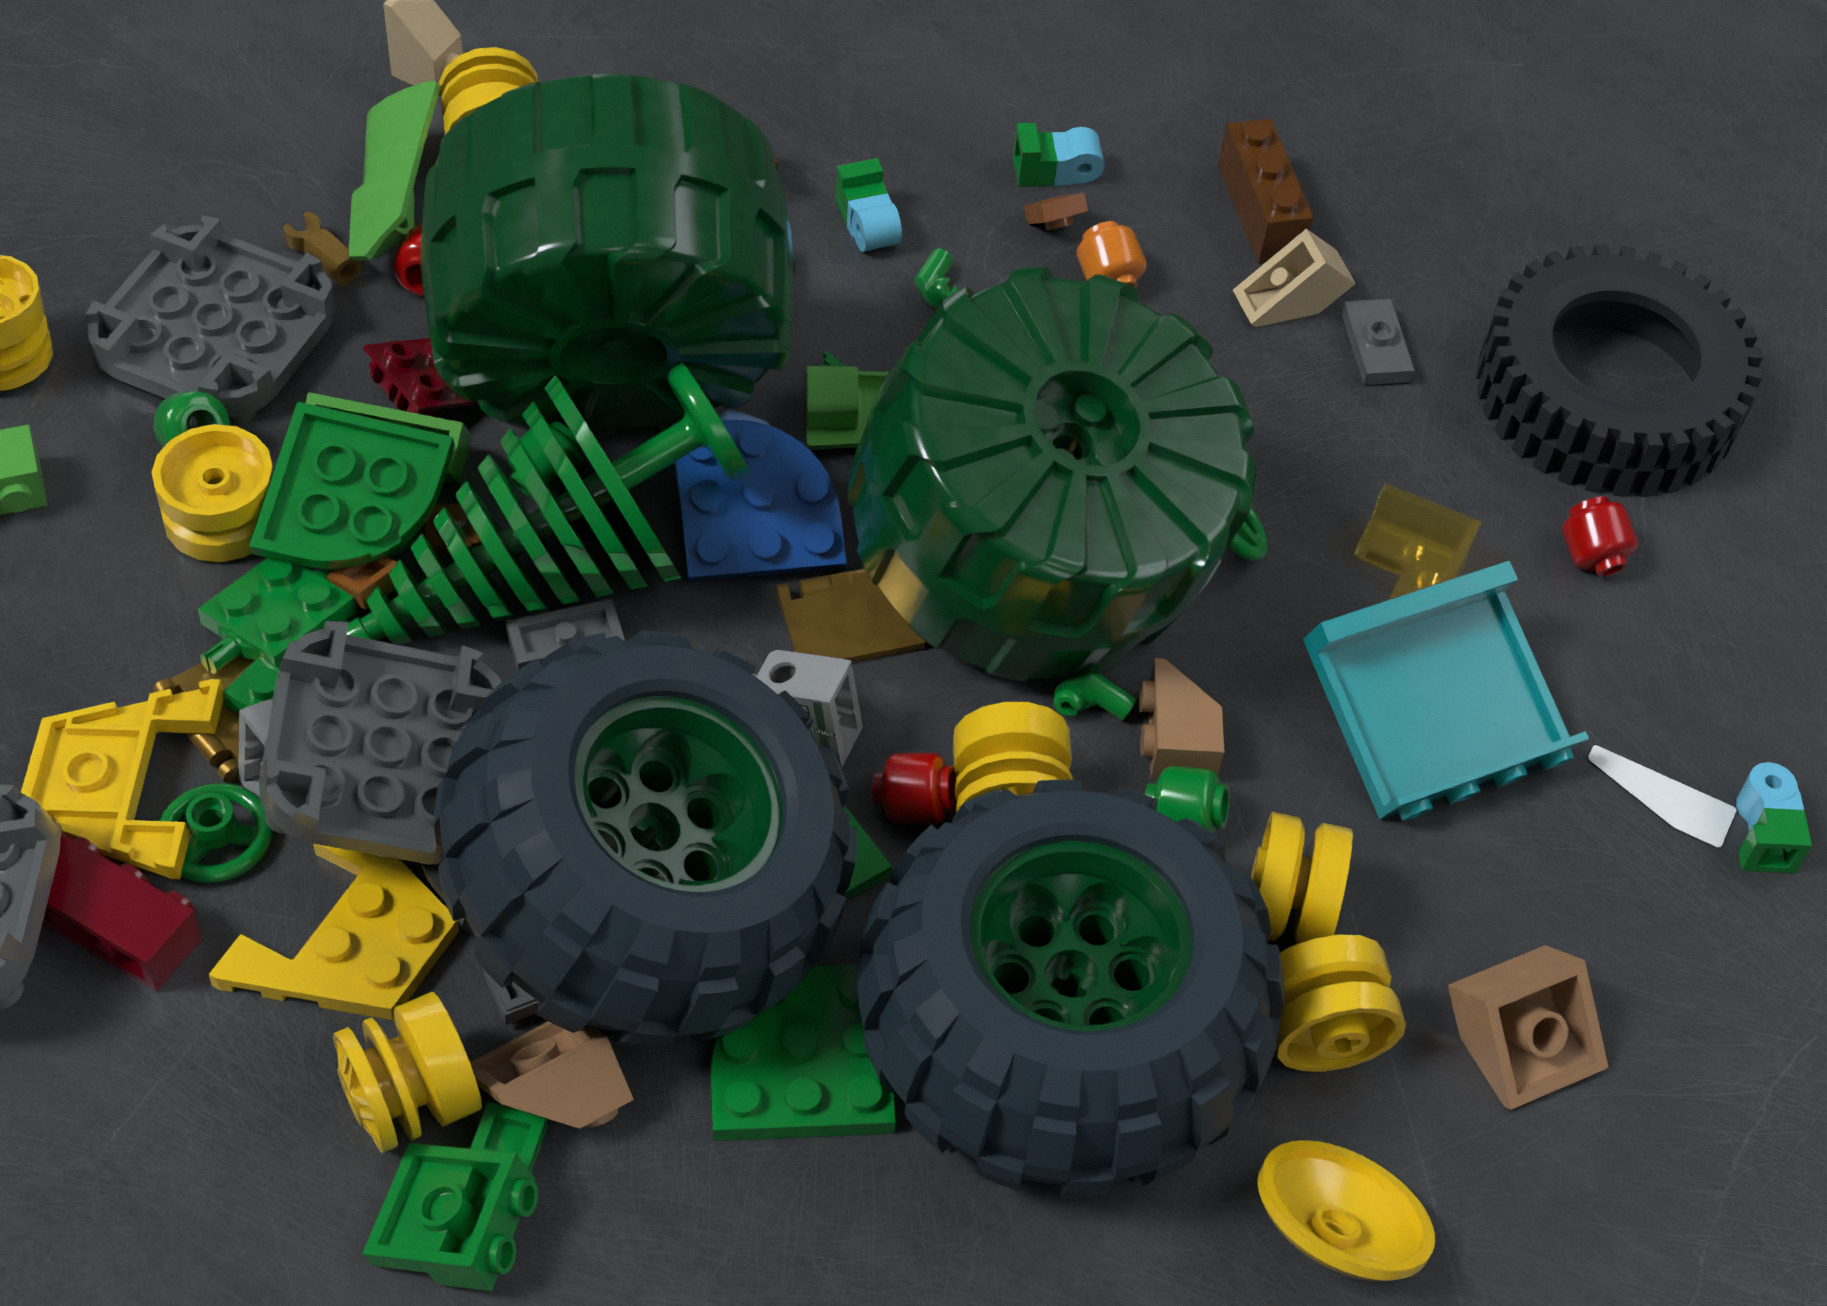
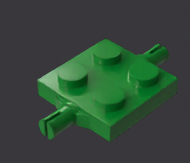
M267 558L198 608L201 624L219 635L222 639L218 644L200 655L201 663L208 671L211 670L212 674H216L237 656L257 660L260 657L280 669L283 656L290 641L295 643L303 635L324 629L326 621L345 622L357 613L355 598L327 580L326 576L336 569H311L303 565Z

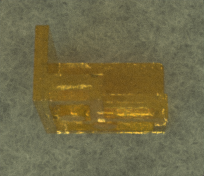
M1384 484L1379 493L1373 515L1357 545L1354 557L1400 575L1389 598L1391 600L1460 577L1482 522L1392 485Z

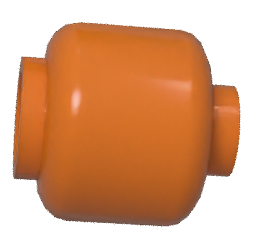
M1115 221L1102 222L1089 228L1083 234L1082 242L1077 248V260L1086 280L1100 274L1136 288L1138 285L1137 280L1145 273L1147 262L1135 233L1129 227L1118 225Z

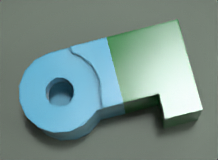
M1017 123L1013 162L1018 187L1082 184L1094 181L1103 174L1105 169L1099 136L1094 130L1087 127H1076L1066 132H1037L1036 123Z
M878 158L837 166L835 201L852 239H855L860 251L867 252L877 248L901 244L902 228L899 213L895 204L891 202L883 183V169Z
M1771 762L1760 763L1751 770L1736 800L1738 812L1747 821L1749 833L1738 851L1741 870L1796 874L1812 847L1798 784L1794 775L1787 768Z

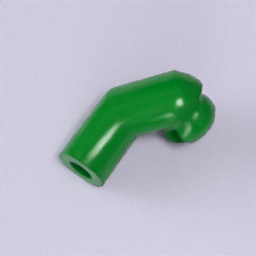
M940 248L933 250L914 280L926 304L935 309H938L942 301L958 290L956 284L951 288L947 285L950 279L944 276L952 266L953 258L949 252Z
M1092 672L1065 679L1060 683L1054 692L1053 705L1059 714L1067 717L1075 716L1078 711L1099 705L1122 721L1137 699L1101 674Z

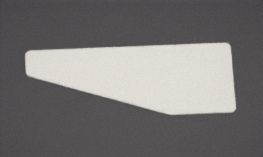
M1593 746L1588 759L1672 827L1719 848L1722 846L1736 813L1735 807L1602 747Z

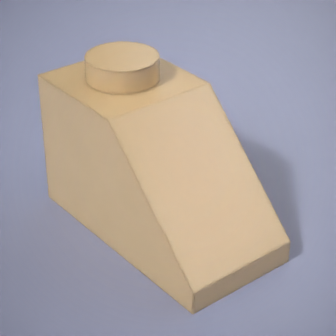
M387 0L383 7L392 76L413 86L427 81L439 83L445 67L457 56L463 54L461 34L434 0Z
M1305 229L1235 287L1233 292L1250 323L1257 328L1319 314L1356 283L1337 250L1308 229Z

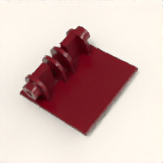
M430 338L390 341L363 346V350L372 359L369 363L370 378L384 390L388 399L394 402L398 410L439 418L442 409L479 404L478 400L467 401L457 396L439 376L433 362Z

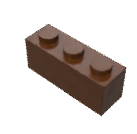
M1272 119L1227 123L1218 165L1258 264L1266 263L1305 229L1310 231L1314 217Z

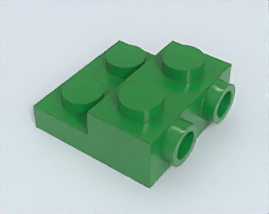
M409 1143L362 1254L376 1267L426 1272L437 1285L492 1291L498 1274H507L514 1265L516 1244L513 1235L520 1217H529L536 1208L538 1188L535 1183V1177L516 1153Z

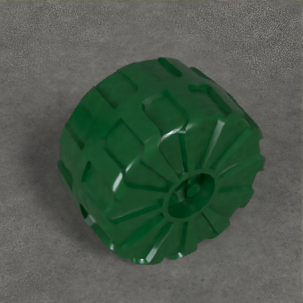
M594 73L545 82H535L505 92L469 116H464L442 138L436 165L430 168L425 181L420 249L421 283L425 296L428 333L432 345L434 366L445 384L457 396L467 401L478 400L480 408L491 418L524 430H529L530 427L522 414L534 401L549 425L557 421L569 429L545 390L547 384L556 375L596 440H609L618 429L644 427L654 435H658L670 428L672 424H676L683 419L685 411L668 382L670 370L681 363L692 374L713 408L722 405L727 409L734 410L755 398L754 384L769 369L780 371L783 369L791 352L793 279L795 273L793 237L782 180L775 167L772 146L762 130L751 119L743 117L735 109L717 99L715 95L687 84H678L650 77L633 76L631 74Z
M1042 266L1014 269L1006 282L988 287L977 293L966 285L942 301L916 341L910 342L886 376L870 410L866 427L850 468L848 481V503L854 508L855 526L859 540L857 552L871 582L880 587L889 602L908 622L907 626L918 636L938 650L942 648L968 663L986 669L989 674L1012 680L1026 681L1028 678L1076 677L1092 672L1101 674L1109 671L1138 643L1149 644L1153 642L1193 603L1215 574L1228 547L1251 510L1257 486V467L1253 457L1247 452L1246 445L1253 435L1254 426L1249 408L1239 386L1228 377H1220L1209 361L1213 355L1211 345L1191 324L1177 314L1161 316L1139 302V291L1136 288L1100 274L1094 275L1085 282L1054 278L1050 268Z

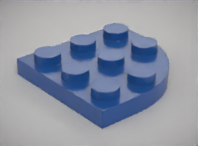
M739 419L721 420L750 471L749 474L739 480L728 479L707 448H698L675 462L687 582L845 568L847 563L841 512L834 485L815 455L791 435L775 427L755 421Z

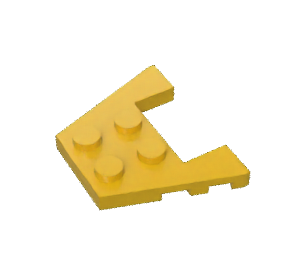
M210 679L199 682L200 689L175 695L172 694L171 689L150 693L148 701L119 708L114 701L42 718L21 793L35 800L60 824L62 833L70 838L84 837L92 842L105 856L171 879H180L191 835L186 823L140 821L134 819L156 734L158 732L215 734L223 703L224 688L221 680Z
M313 844L315 855L357 875L356 879L293 960L240 934L209 973L211 984L218 990L233 992L234 988L237 987L260 991L262 998L284 1001L287 996L317 1001L319 1008L394 1021L395 1007L406 1003L459 932L458 920H452L447 907L400 859Z

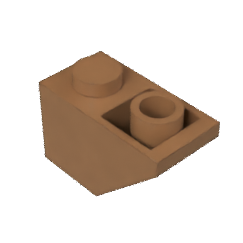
M1155 658L1150 680L1142 679L1139 689V711L1148 712L1149 724L1142 725L1140 754L1141 757L1150 758V779L1158 780L1159 775L1167 766L1205 768L1219 774L1224 755L1222 706L1169 661Z

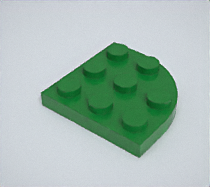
M297 401L249 545L252 553L321 569L360 566L389 555L409 541L421 529L436 506L455 447L453 437Z
M858 964L814 966L802 982L781 1003L775 1004L760 1013L748 1025L717 1037L711 1061L713 1141L895 1133L896 1119L893 1092L889 1094L879 1080L863 1042L864 1027L859 1006L856 1003Z

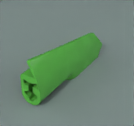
M427 81L400 90L373 106L367 114L363 184L353 191L351 199L348 257L354 261L382 257L399 244L408 231L414 227L415 196L413 187L423 148L428 142V130L441 90V85L436 81Z
M807 366V448L809 450L857 448L866 427L873 402L889 372L858 371V367Z

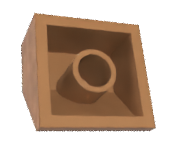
M1544 945L1448 985L1460 1039L1504 1107L1512 1110L1609 1068L1585 960Z

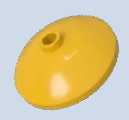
M1299 1140L1287 1142L1274 1148L1267 1155L1259 1170V1194L1270 1219L1291 1244L1317 1263L1356 1279L1392 1281L1413 1276L1429 1260L1435 1246V1232L1428 1213L1418 1198L1398 1178L1370 1159L1333 1144Z

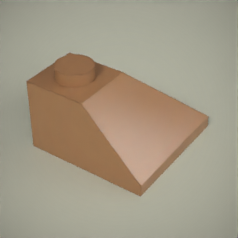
M548 1021L470 1062L478 1087L502 1105L579 1129L584 1126L596 1127L607 1123L618 1114V1108L634 1100L607 1035L589 1025H585L583 1029L572 1033Z

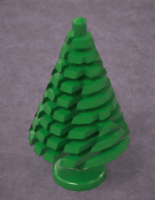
M683 363L671 369L668 374V382L685 411L683 419L610 463L555 375L547 384L545 390L596 473L584 480L582 479L533 401L522 415L568 491L556 497L514 430L510 428L500 442L525 486L539 506V509L531 514L528 513L509 481L488 454L478 466V470L511 526L503 531L500 529L477 492L474 491L471 484L466 480L455 494L482 544L474 548L457 521L454 520L450 512L444 507L434 518L433 522L455 562L447 566L443 559H440L428 538L422 533L412 544L411 549L428 578L418 583L406 565L399 560L389 572V576L399 596L390 601L377 586L367 598V603L372 612L361 619L358 617L349 622L347 635L375 641L387 635L393 644H405L413 642L405 623L412 619L416 620L429 637L447 634L440 617L433 608V606L441 601L463 630L480 626L474 610L461 589L469 584L484 607L488 609L491 616L497 622L514 618L508 603L490 574L498 568L529 613L548 610L543 598L536 589L537 587L518 557L526 551L564 606L579 603L581 600L546 542V539L556 534L596 597L600 598L615 594L573 524L583 516L630 589L647 587L648 585L601 510L602 506L612 500L615 501L664 582L681 579L628 491L701 447L709 450L728 479L739 480L749 474L750 471L711 403Z

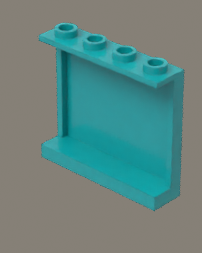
M1510 561L1321 622L1303 639L1379 820L1399 813L1402 821L1418 817L1433 809L1431 801L1447 796L1450 804L1463 801L1481 792L1479 784L1493 779L1497 787L1508 785L1526 777L1528 773L1525 768L1541 763L1544 771L1553 769L1573 760L1574 755L1571 750L1589 739L1586 731L1571 737L1569 736L1506 595L1505 590L1518 580Z

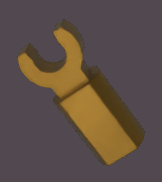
M308 211L303 214L307 230L297 231L289 224L283 226L286 244L293 250L304 251L305 254L308 252L321 260L326 275L338 285L344 286L359 276L362 269V261H354L348 257L349 248L325 228L321 229L320 220L315 214Z

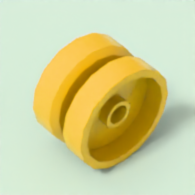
M212 424L192 428L171 439L157 454L151 472L167 538L180 552L202 561L226 562L245 558L252 554L249 545L274 473L268 448L256 435L239 427Z
M1271 812L1261 847L1259 846L1256 852L1251 878L1268 908L1272 930L1269 941L1275 942L1283 934L1291 909H1295L1293 938L1296 945L1311 939L1334 935L1350 865L1353 839L1351 828L1322 823L1313 833L1307 855L1305 856L1302 855L1305 829L1301 818Z
M1333 935L1308 940L1289 947L1280 953L1285 990L1284 1011L1280 1019L1276 1053L1279 1060L1286 1067L1307 1072H1326L1349 1068L1381 1055L1391 1049L1403 1037L1406 1022L1399 999L1390 988L1392 976L1384 950L1377 941L1361 935Z

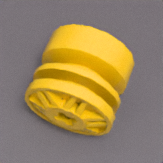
M497 47L477 48L457 56L445 67L439 80L445 135L464 116H469L480 107L500 97L503 93L538 82L537 73L531 63L514 51Z
M0 255V391L27 384L44 372L52 359L53 348L47 318L44 314L37 275L26 263L11 256Z
M1001 702L983 706L965 715L954 728L953 756L954 771L957 775L955 797L957 799L956 813L963 803L997 789L1000 792L1008 789L1018 796L1033 793L1038 781L1073 780L1070 773L1072 761L1070 729L1063 716L1049 707L1030 702Z
M434 992L395 1007L394 1021L398 1035L395 1038L389 1040L383 1029L372 1017L364 1020L362 1027L368 1049L364 1051L349 1027L333 1034L338 1056V1076L348 1103L359 1125L369 1133L382 1154L398 1146L396 1132L392 1123L393 1118L397 1117L405 1134L412 1141L422 1135L417 1108L423 1105H427L431 1114L442 1127L482 1109L480 1092L468 1056L447 1010Z

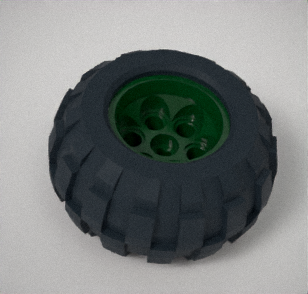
M642 630L626 642L618 636L606 638L604 632L570 641L547 655L542 665L535 659L506 678L484 699L478 711L462 731L452 749L445 775L438 786L435 801V842L437 846H443L444 859L438 867L440 885L452 920H459L461 927L471 928L478 940L474 951L475 959L501 988L507 987L514 982L527 994L539 1001L540 1004L536 1010V1015L572 1033L583 1029L585 1025L604 1029L605 1035H607L608 1039H614L615 1045L658 1047L670 1044L676 1036L690 1035L692 1042L711 1039L748 1025L757 1015L775 1004L781 1003L802 982L828 949L841 922L847 899L842 895L850 887L856 864L857 829L850 826V815L843 810L849 793V787L836 755L832 754L830 748L817 745L810 734L809 729L813 723L812 718L786 690L777 694L764 682L752 675L755 670L753 665L720 648L712 655L694 650L688 638L671 633ZM646 787L655 790V792L648 790ZM591 798L599 801L605 808L595 805ZM690 819H693V820L696 822V824L699 826V828H698L697 826H695V825L690 821ZM686 871L694 874L699 881L691 879L686 874Z
M1059 779L1038 781L1033 793L1018 796L1008 789L1001 792L997 789L963 803L952 819V824L945 822L938 830L933 825L929 826L901 857L892 870L891 883L885 885L872 903L861 938L856 980V1003L860 1010L864 1027L863 1042L870 1062L887 1092L890 1094L896 1091L905 1102L904 1115L914 1129L942 1154L946 1150L950 1153L960 1150L976 1160L977 1173L982 1178L1018 1191L1022 1179L1057 1184L1058 1193H1061V1197L1066 1198L1104 1196L1111 1191L1113 1181L1128 1178L1132 1183L1140 1180L1142 1185L1146 1186L1192 1163L1199 1149L1207 1144L1212 1145L1227 1136L1252 1105L1256 1092L1266 1076L1277 1047L1280 1019L1284 1011L1285 990L1278 945L1268 944L1272 932L1268 908L1251 876L1243 877L1239 869L1228 867L1224 844L1194 819L1191 821L1188 818H1184L1176 822L1157 812L1158 799L1123 787H1118L1116 796L1083 791L1081 781ZM1083 939H1090L1103 945H1092ZM1035 940L1041 942L1044 946L1033 947L1024 941ZM1129 983L1136 986L1139 990H1126L1120 987L1119 984ZM1002 986L1013 987L1020 993L1009 994Z

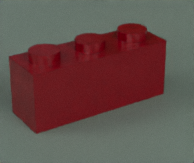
M62 833L60 837V853L42 924L157 992L202 941L195 916L197 914L195 907L188 899L175 891H169L165 894L150 885L148 879L132 865L123 863L121 866H118L104 858L102 852L86 838L77 836L75 839H72Z

